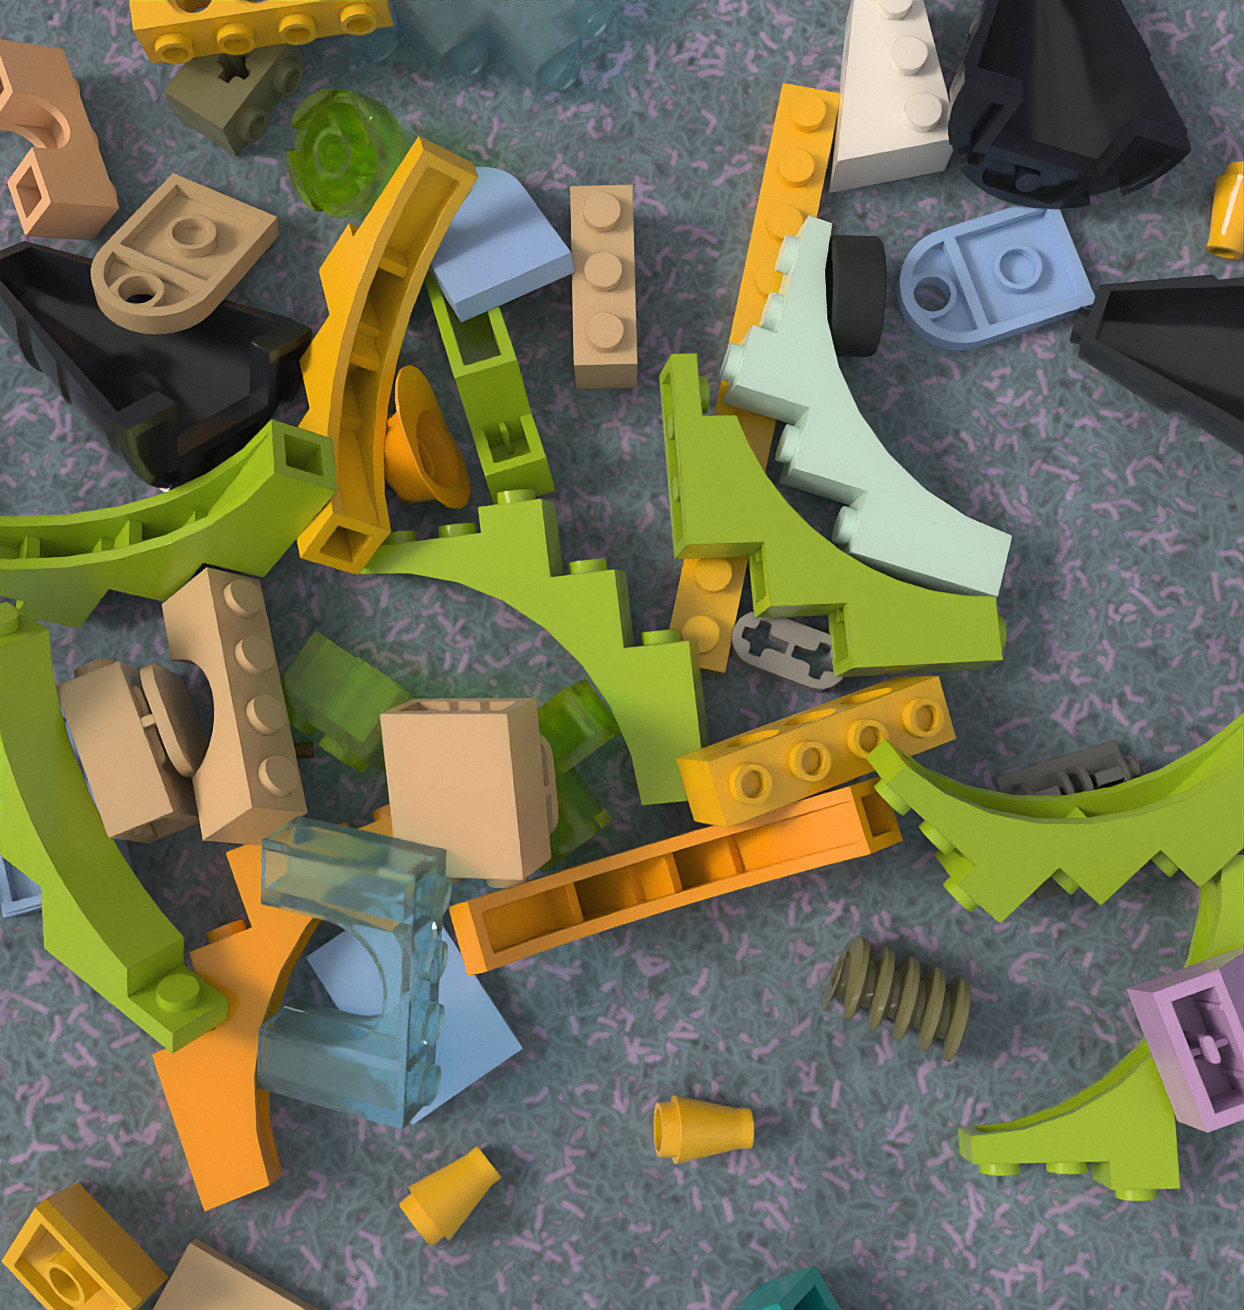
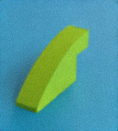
M427 271L424 280L494 505L498 504L497 493L535 489V496H540L555 491L547 457L529 406L519 364L499 306L461 322L432 275Z

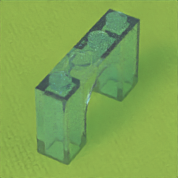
M297 816L262 839L261 904L329 921L352 934L366 948L377 966L383 987V1007L381 1014L358 1015L293 998L258 1028L257 1088L402 1130L423 1106L432 1104L441 1082V1067L435 1064L436 1041L442 1031L445 1018L444 1006L438 1002L440 978L443 975L448 959V945L445 941H442L443 915L448 908L452 893L451 880L445 876L447 849L302 816Z

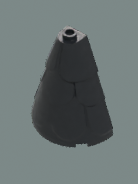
M981 0V4L968 32L966 50L950 88V105L947 120L949 145H952L958 157V167L975 186L1000 200L1025 207L1041 209L1090 206L1089 196L1120 188L1122 195L1125 196L1143 188L1168 173L1191 152L1190 141L1187 137L1188 130L1150 59L1152 55L1121 0Z
M22 241L0 250V326L26 361L34 369L47 376L67 405H71L76 409L107 449L115 453L140 480L148 485L168 492L207 474L242 450L257 435L274 414L282 398L293 402L303 377L299 360L311 344L312 329L304 324L298 323L289 317L223 300L207 318L188 329L167 334L138 333L115 324L101 311L91 280V266L94 259L27 241ZM138 294L128 298L126 302L134 304L145 303L154 296Z
M1211 274L1099 285L1092 308L1080 306L1074 322L1070 343L1080 345L1078 358L1166 415L1178 413L1228 447L1244 455V277L1218 280Z

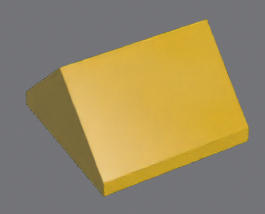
M79 1182L46 1198L36 1206L2 1259V1263L47 1310H139L169 1279L167 1274Z

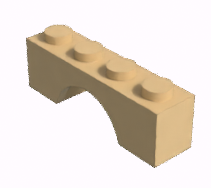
M206 567L162 604L171 661L198 665L206 674L213 694L214 725L212 737L204 760L192 778L203 841L259 845L308 813L260 579Z

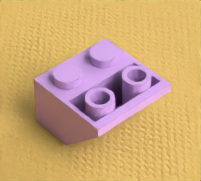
M1244 946L1126 988L1177 1121L1208 1133L1244 1120Z

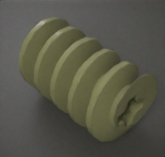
M858 935L842 952L833 968L824 992L822 1010L826 1011L838 996L844 998L843 1019L851 1021L862 1007H866L869 1009V1030L875 1032L888 1016L894 1019V1040L901 1042L912 1027L919 1029L918 1050L926 1052L935 1039L939 1037L944 1039L943 1060L950 1062L955 1057L968 1026L971 1009V986L969 980L961 976H955L945 986L946 976L944 970L933 965L925 970L920 977L919 960L907 955L895 967L894 950L884 945L870 958L869 939Z

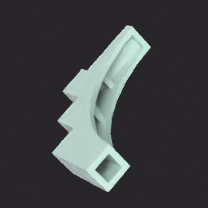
M808 215L795 236L786 234L783 239L774 269L776 272L783 273L778 293L770 292L759 327L752 325L740 344L733 342L729 344L719 379L729 382L723 403L789 423L782 432L775 457L776 461L784 463L779 484L849 505V507L843 506L834 524L832 543L839 544L838 549L864 565L908 584L951 594L998 597L1012 535L965 516L927 491L887 452L857 408L839 368L827 320L825 267L832 223Z

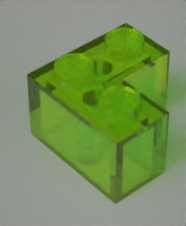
M315 630L280 679L289 723L309 737H312L317 728L326 735L318 745L362 774L369 764L385 773L386 766L380 713L417 698L357 656L355 658Z
M587 679L566 687L537 709L539 732L546 738L553 752L559 812L557 827L549 836L551 859L539 868L542 873L589 840L613 820L575 769L576 766L621 734L615 717Z

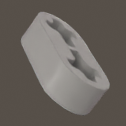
M754 611L741 617L733 628L730 646L732 654L738 663L750 670L816 693L829 691L843 678L835 677V673L831 671H824L819 679H814L808 675L810 671L808 663L791 657L793 650L806 655H812L818 647H822L828 650L827 661L832 664L833 652L830 634L785 617L754 619ZM758 625H764L770 629L768 639L785 646L786 650L783 654L773 649L765 648L759 657L753 656L749 653L750 642L742 638L743 631L754 633Z

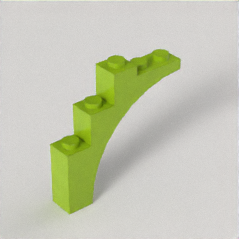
M271 419L242 450L207 474L168 492L118 507L73 514L0 515V596L15 599L16 608L32 619L80 629L108 589L165 602L187 584L203 563L264 578L337 492L333 438Z
M535 489L504 491L497 493L498 504L478 507L481 533H477L476 523L439 526V538L416 541V534L413 530L390 532L360 574H415L458 582L506 602L545 628L584 667L611 707L632 757L641 804L651 805L688 801L676 758L709 746L697 639L680 640L679 628L641 632L642 645L634 646L626 570H608L606 558L569 562V575H564L555 502L536 499Z
M1244 712L1205 744L1159 770L1112 787L1068 795H1012L965 785L924 767L886 738L866 757L881 777V780L874 786L881 797L902 816L912 808L924 819L918 827L939 849L934 855L950 875L943 882L947 891L969 912L972 913L980 905L1000 924L1050 876L1070 895L1081 887L1101 906L1150 859L1169 877L1181 869L1201 888L1244 848Z
M1235 855L1207 883L1199 888V909L1189 955L1183 968L1244 946V855ZM1145 1036L1132 1051L1100 1080L1055 1106L1011 1121L958 1127L959 1155L971 1164H979V1173L995 1176L1017 1175L1021 1173L1020 1163H1046V1171L1050 1173L1083 1174L1088 1172L1087 1162H1092L1093 1180L1111 1190H1115V1198L1152 1201L1157 1199V1189H1180L1175 1113Z

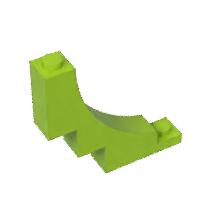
M697 353L670 355L659 375L674 559L749 557L754 619L828 615L829 634L831 635V648L833 652V673H835V677L980 670L1003 660L1002 651L1006 644L1007 632L1003 617L997 613L996 596L958 595L908 584L876 571L838 549L814 530L787 503L767 477L750 448L736 415L702 416V414H707L710 393L707 377L705 375H698Z
M1 603L0 855L41 887L44 949L173 1054L228 1019V998L184 965V937L162 913L141 885L112 838H108L101 815L76 760L65 726L51 660L49 629L10 603Z

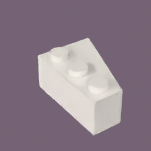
M851 0L846 21L839 87L840 103L835 125L834 151L828 193L944 171L953 152L952 145H949L947 127L950 102L924 1Z

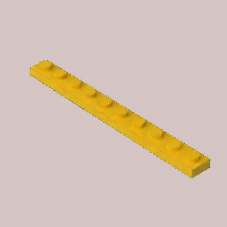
M787 83L782 84L729 344L731 342L740 344L752 325L759 327L770 292H779L783 273L776 272L774 269L785 235L795 236L808 215L817 218L839 109L840 93ZM721 380L714 416H737L750 448L764 472H766L776 419L723 403L729 382ZM748 557L684 559L669 629L679 628L680 640L697 639L702 672L721 676L725 675Z

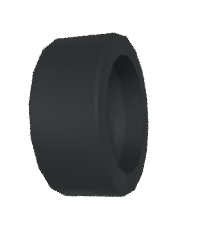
M830 235L825 267L827 320L836 357H870L876 353L884 324L887 290L884 245L878 236Z

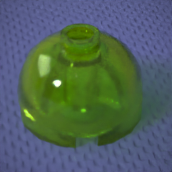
M321 89L306 97L292 116L289 128L297 129L295 149H286V165L292 186L306 206L314 211H323L330 217L358 218L368 215L407 155L409 145L404 128L387 105L359 91Z

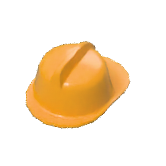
M406 365L399 370L395 383L397 412L387 419L384 445V477L397 497L404 503H424L438 500L448 508L461 509L469 502L471 493L470 479L463 455L447 428L427 378L418 368Z

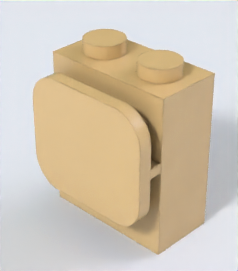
M105 658L78 667L73 672L74 679L56 686L58 698L108 838L149 844L200 823L192 778L202 764L209 745L190 693L179 675L157 663L142 667L138 671L120 661L114 662L111 658Z
M536 698L411 699L380 713L397 873L399 876H424L427 884L438 886L458 883L465 878L486 879L487 885L490 887L510 888L526 883L528 876L551 859L549 836L556 829L559 818L554 758L550 744L539 732Z

